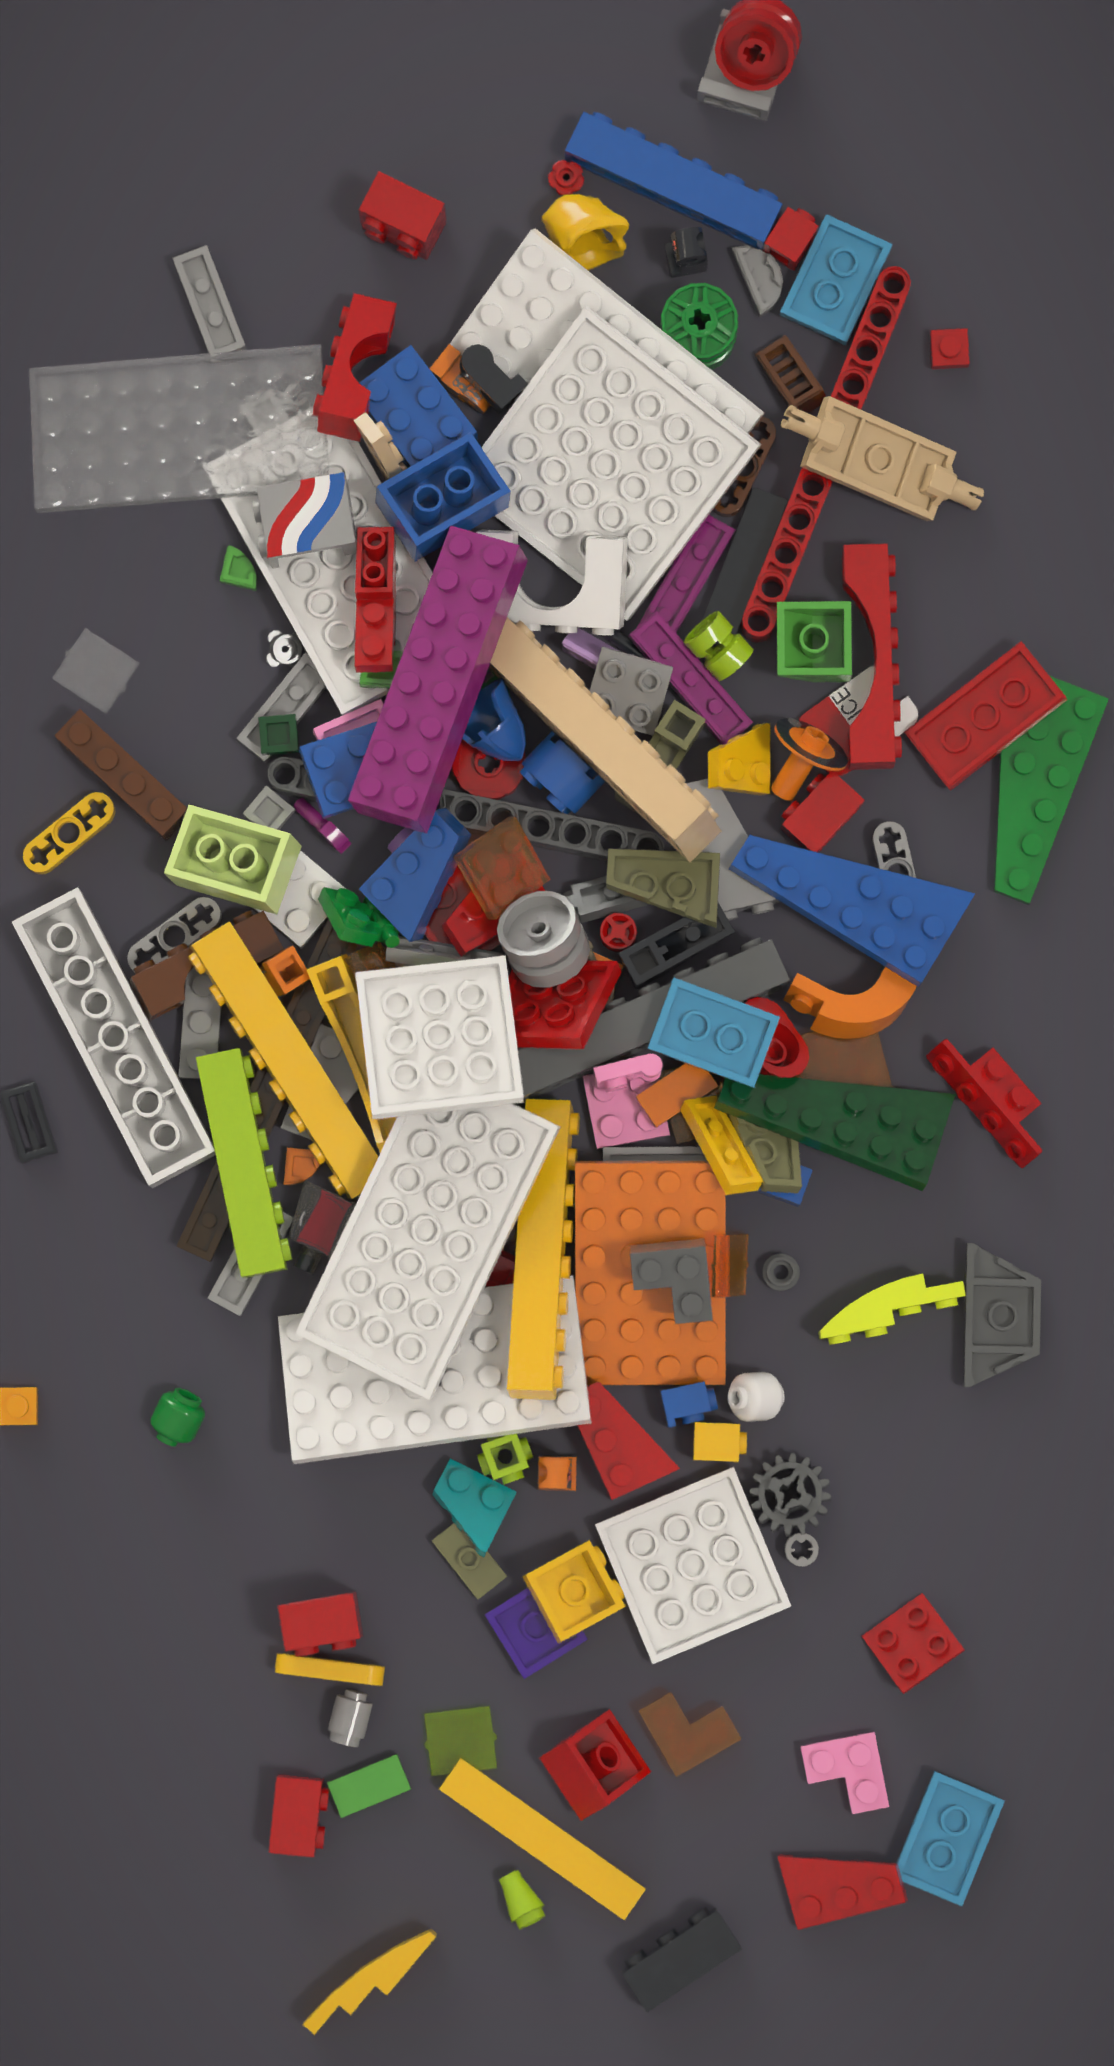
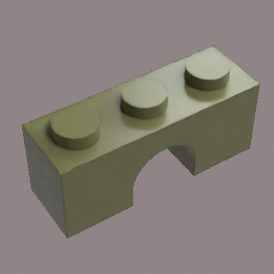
M674 700L655 729L649 744L659 753V758L667 766L672 765L677 770L703 730L706 719ZM615 792L614 799L616 801L620 802L624 806L639 814L617 792Z

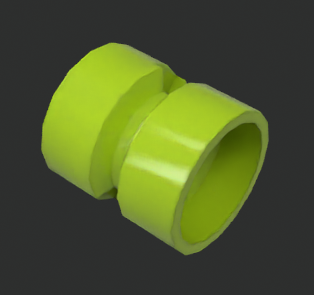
M715 611L692 629L685 638L684 644L697 658L704 657L706 659L705 667L718 681H722L737 671L752 655L754 649L740 633L732 634L733 626L720 611Z

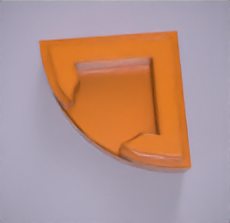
M287 1148L284 1185L300 1184L317 1172L321 1165L310 1150Z

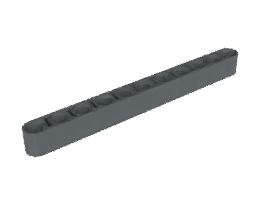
M280 757L270 764L268 779L272 788L277 793L317 802L302 760ZM282 768H290L295 772L294 780L287 785L279 784L275 780L276 773ZM443 789L439 800V809L447 808L471 834L509 842L513 840L514 843L608 862V851L601 846L600 842L604 836L614 834L620 838L622 845L619 849L637 850L641 843L651 842L657 847L658 851H664L662 838L651 831ZM462 805H470L476 809L477 814L473 820L463 822L456 817L457 809ZM506 812L512 817L513 822L506 829H498L492 824L493 817L497 813ZM534 820H543L548 824L549 830L544 836L536 837L529 832V824ZM571 827H578L584 831L586 836L581 843L571 844L565 839V832Z

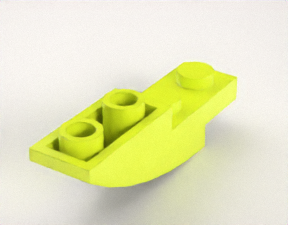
M922 1273L883 1285L855 1300L831 1318L818 1332L819 1340L828 1338L829 1345L851 1341L850 1334L865 1331L866 1338L888 1334L887 1327L895 1325L893 1310H899L900 1316L921 1313L920 1305L935 1303L936 1309L957 1306V1298L966 1296L963 1281L926 1288Z

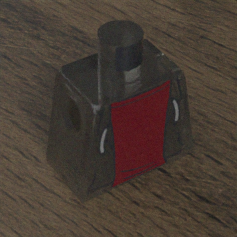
M305 1180L288 1237L290 1240L302 1245L293 1266L313 1275L322 1255L330 1259L356 1204Z

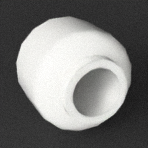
M766 1372L743 1373L736 1376L728 1392V1403L733 1414L738 1419L747 1422L767 1421L774 1418L779 1413L784 1402V1390L776 1377Z

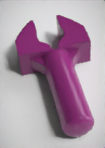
M300 798L295 802V810L309 824L315 827L340 854L352 844L330 820L323 819L322 815L307 800Z

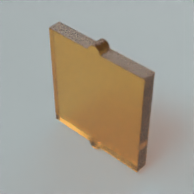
M749 1234L714 1235L713 1263L711 1264V1297L722 1298L746 1295L747 1268L749 1266L747 1261Z

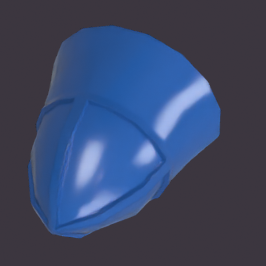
M498 678L480 690L462 740L485 755L503 761H520L523 758L526 746L524 725L507 691L504 679Z

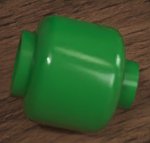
M175 1388L174 1392L168 1391L161 1395L150 1420L151 1426L158 1433L156 1437L159 1441L169 1446H177L178 1443H189L195 1439L205 1418V1409L201 1405L202 1400L200 1397L182 1388Z

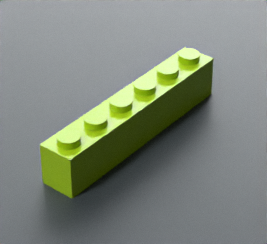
M240 1048L196 1057L241 1278L245 1279L287 1270L286 1261L292 1260V1253L288 1238L281 1239L278 1224L285 1223L281 1202H274L271 1192L272 1187H277V1181L273 1165L266 1166L263 1151L270 1150L266 1129H258L256 1115L262 1114L258 1092L251 1093L248 1078L254 1077L250 1055L243 1056Z

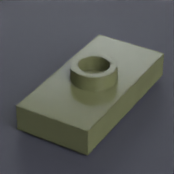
M455 1523L432 1540L477 1600L507 1577L488 1551L484 1557L478 1555L475 1551V1545L463 1530L460 1531Z

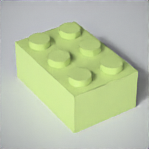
M188 805L164 874L176 886L277 915L302 846L288 832Z

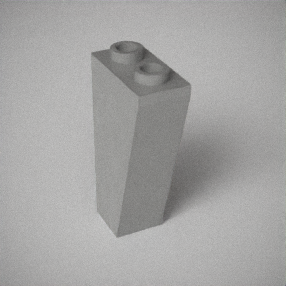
M708 779L686 783L692 790L697 789L710 802V807L718 814L715 822L722 832L701 852L720 853L718 902L729 921L737 919V912L750 909L753 915L773 911V904L779 903V900L729 870L730 865L747 840L748 835L723 791L708 788Z

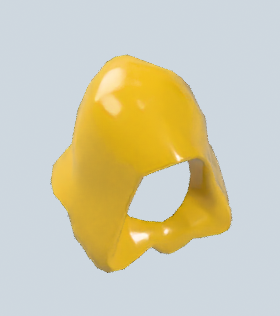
M580 194L564 195L558 198L543 214L542 222L551 241L585 269H593L608 261L624 256L627 245L623 240V236L629 229V223L626 218L606 207L599 198ZM602 229H605L612 235V242L607 239Z

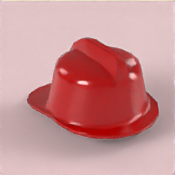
M755 997L747 1000L744 1004L780 1017L759 1074L773 1075L780 1078H792L800 1075L807 1067L810 1058L808 1046L786 1013L777 1003L768 998Z

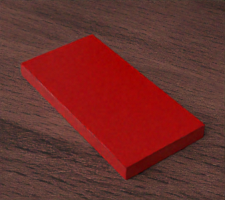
M1020 641L904 733L951 791L1066 702L1067 697L1023 642Z

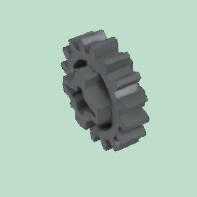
M791 1453L789 1462H783L780 1455H777L776 1466L771 1467L766 1462L762 1464L763 1470L766 1473L764 1476L754 1474L753 1480L759 1485V1488L750 1489V1496L759 1498V1500L751 1504L753 1511H763L759 1517L761 1524L768 1520L772 1522L771 1532L775 1533L781 1526L784 1527L787 1537H790L792 1528H798L800 1534L804 1535L805 1524L810 1523L816 1528L819 1526V1523L815 1516L817 1514L827 1515L828 1510L821 1504L822 1502L831 1501V1494L822 1492V1490L827 1488L830 1482L828 1479H818L822 1473V1468L818 1466L811 1470L809 1468L810 1458L806 1457L800 1464L796 1463L794 1453ZM793 1471L790 1477L781 1480L775 1478L779 1473ZM807 1477L814 1485L816 1499L806 1493L804 1485ZM797 1482V1496L799 1500L792 1498L784 1508V1494L782 1490L789 1492ZM765 1491L775 1497L777 1505L774 1513L766 1503ZM800 1510L806 1512L802 1517L788 1519L791 1513Z

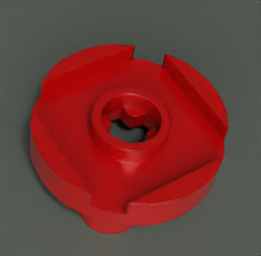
M461 740L452 765L454 776L460 788L470 795L495 800L513 794L524 778L520 771L524 768L522 762L526 758L525 752L520 761H503L494 757L495 761H500L499 768H493L492 773H485L484 767L478 766L479 760H485L486 755L477 748L471 747L464 740Z

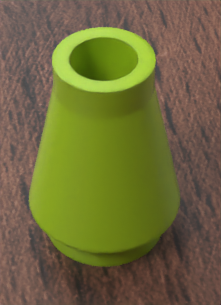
M519 1870L499 1879L511 1923L515 1922L519 1930L540 1921L546 1916L542 1909L545 1905L521 1876Z

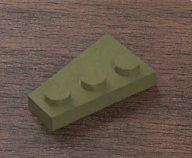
M608 849L607 889L717 928L720 853L700 852L689 863L678 851Z

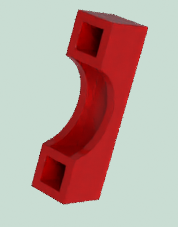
M354 293L350 307L343 306L339 321V328H343L342 335L334 336L330 357L334 358L333 365L326 364L321 383V386L326 387L324 395L317 394L312 416L318 417L317 432L357 442L361 441L362 436L353 420L365 412L369 414L371 391L363 387L355 379L352 369L358 362L369 356L387 353L395 325L397 303Z

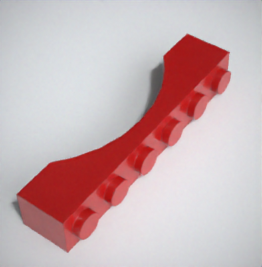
M888 544L843 545L842 550L843 590L854 601L866 621L872 639L875 659L874 679L870 694L861 712L848 730L849 770L893 769L895 758H902L901 736H895L894 722H900L901 719L900 699L893 700V685H899V663H892V649H898V628L891 627L890 613L897 612L896 591H890L889 577H895L896 562L895 555H888Z

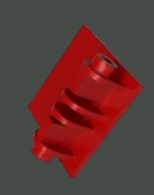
M923 1593L862 1635L864 1641L903 1694L965 1651Z

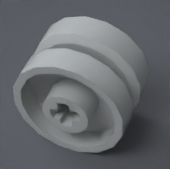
M553 891L533 892L511 903L500 916L497 927L499 942L504 953L508 956L513 972L521 982L533 987H552L565 983L577 975L586 964L590 952L588 937L579 921L574 905L566 896Z

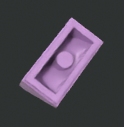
M578 627L577 633H569L562 642L563 652L595 670L602 646L617 650Z

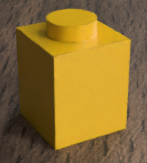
M694 1423L693 1460L739 1462V1454L746 1455L747 1432H740V1424Z

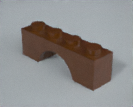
M81 709L54 735L63 747L111 788L165 841L180 828L187 807Z
M249 910L232 920L234 929L258 967L284 950L264 910L255 915L252 910ZM219 926L200 935V939L219 928ZM186 943L169 950L166 953L169 958L157 964L152 959L133 969L135 975L131 976L129 984L149 1022L182 1006L185 1001V980L189 972L194 968L188 958L193 952Z

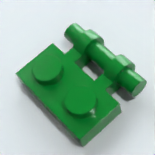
M323 887L318 901L340 940L372 947L375 941L385 943L389 948L398 946L400 942L398 937L399 931L367 897H365L363 903H360L358 896L348 889L340 888L335 890Z

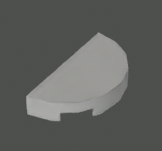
M748 245L732 248L733 255L759 317L771 311L780 298L783 284L781 269L769 253L766 254L762 250L751 248Z

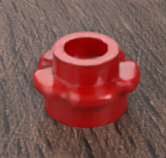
M566 160L556 162L552 166V172L548 175L550 187L563 196L579 191L584 184L581 166L574 161L570 163ZM565 174L570 176V179L567 181L563 179Z

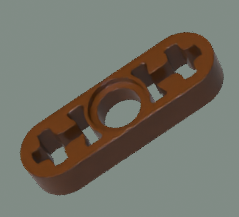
M762 416L754 426L753 430L764 426L766 428L765 435L769 438L768 440L762 438L759 441L762 445L756 452L762 453L761 457L754 454L750 459L754 464L753 472L748 476L738 475L734 481L736 484L746 485L744 490L737 486L734 492L733 499L737 504H729L727 508L721 506L720 499L713 508V511L719 516L732 517L742 509L775 442L776 428L770 419Z

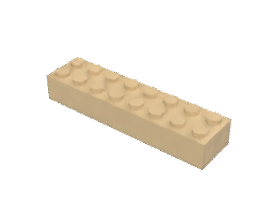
M507 617L489 665L490 670L498 678H503L507 687L690 863L722 832L715 822L718 814L710 807V802L697 789L692 790L685 783L684 777L672 765L667 766L659 758V753L646 740L642 742L634 734L633 728L621 716L616 717L609 710L608 704L596 692L591 693L584 686L583 680L571 668L566 669L559 662L558 656L547 645L544 644L542 646L534 638L533 632L522 621L519 620L514 624Z

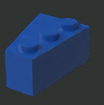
M447 808L437 809L427 834L414 830L359 890L409 942L423 939L427 930V924L435 908L438 907L442 899L443 890L449 878L452 877L472 834Z

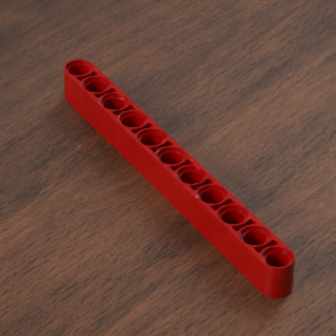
M887 267L879 275L831 394V397L860 410L863 409L908 296L911 284L910 276L901 267ZM887 280H897L902 285L903 290L892 294L885 290L883 284ZM875 313H882L888 317L890 323L885 327H876L870 321V317ZM864 346L870 347L875 351L876 357L873 360L864 361L858 357L857 349ZM848 380H856L862 385L863 390L859 394L852 395L844 390L843 384ZM805 468L801 469L743 614L742 633L751 642H764L772 635L777 624V602H785L833 484L832 480ZM813 480L822 486L823 491L819 495L810 496L804 492L802 485L807 481ZM795 514L804 515L808 519L809 525L802 530L794 529L789 524V518ZM780 548H789L794 552L796 558L791 563L784 564L777 560L775 553ZM773 581L780 585L782 593L777 597L771 598L762 592L761 587L766 582ZM760 615L766 618L769 626L764 631H754L748 625V620L752 616Z

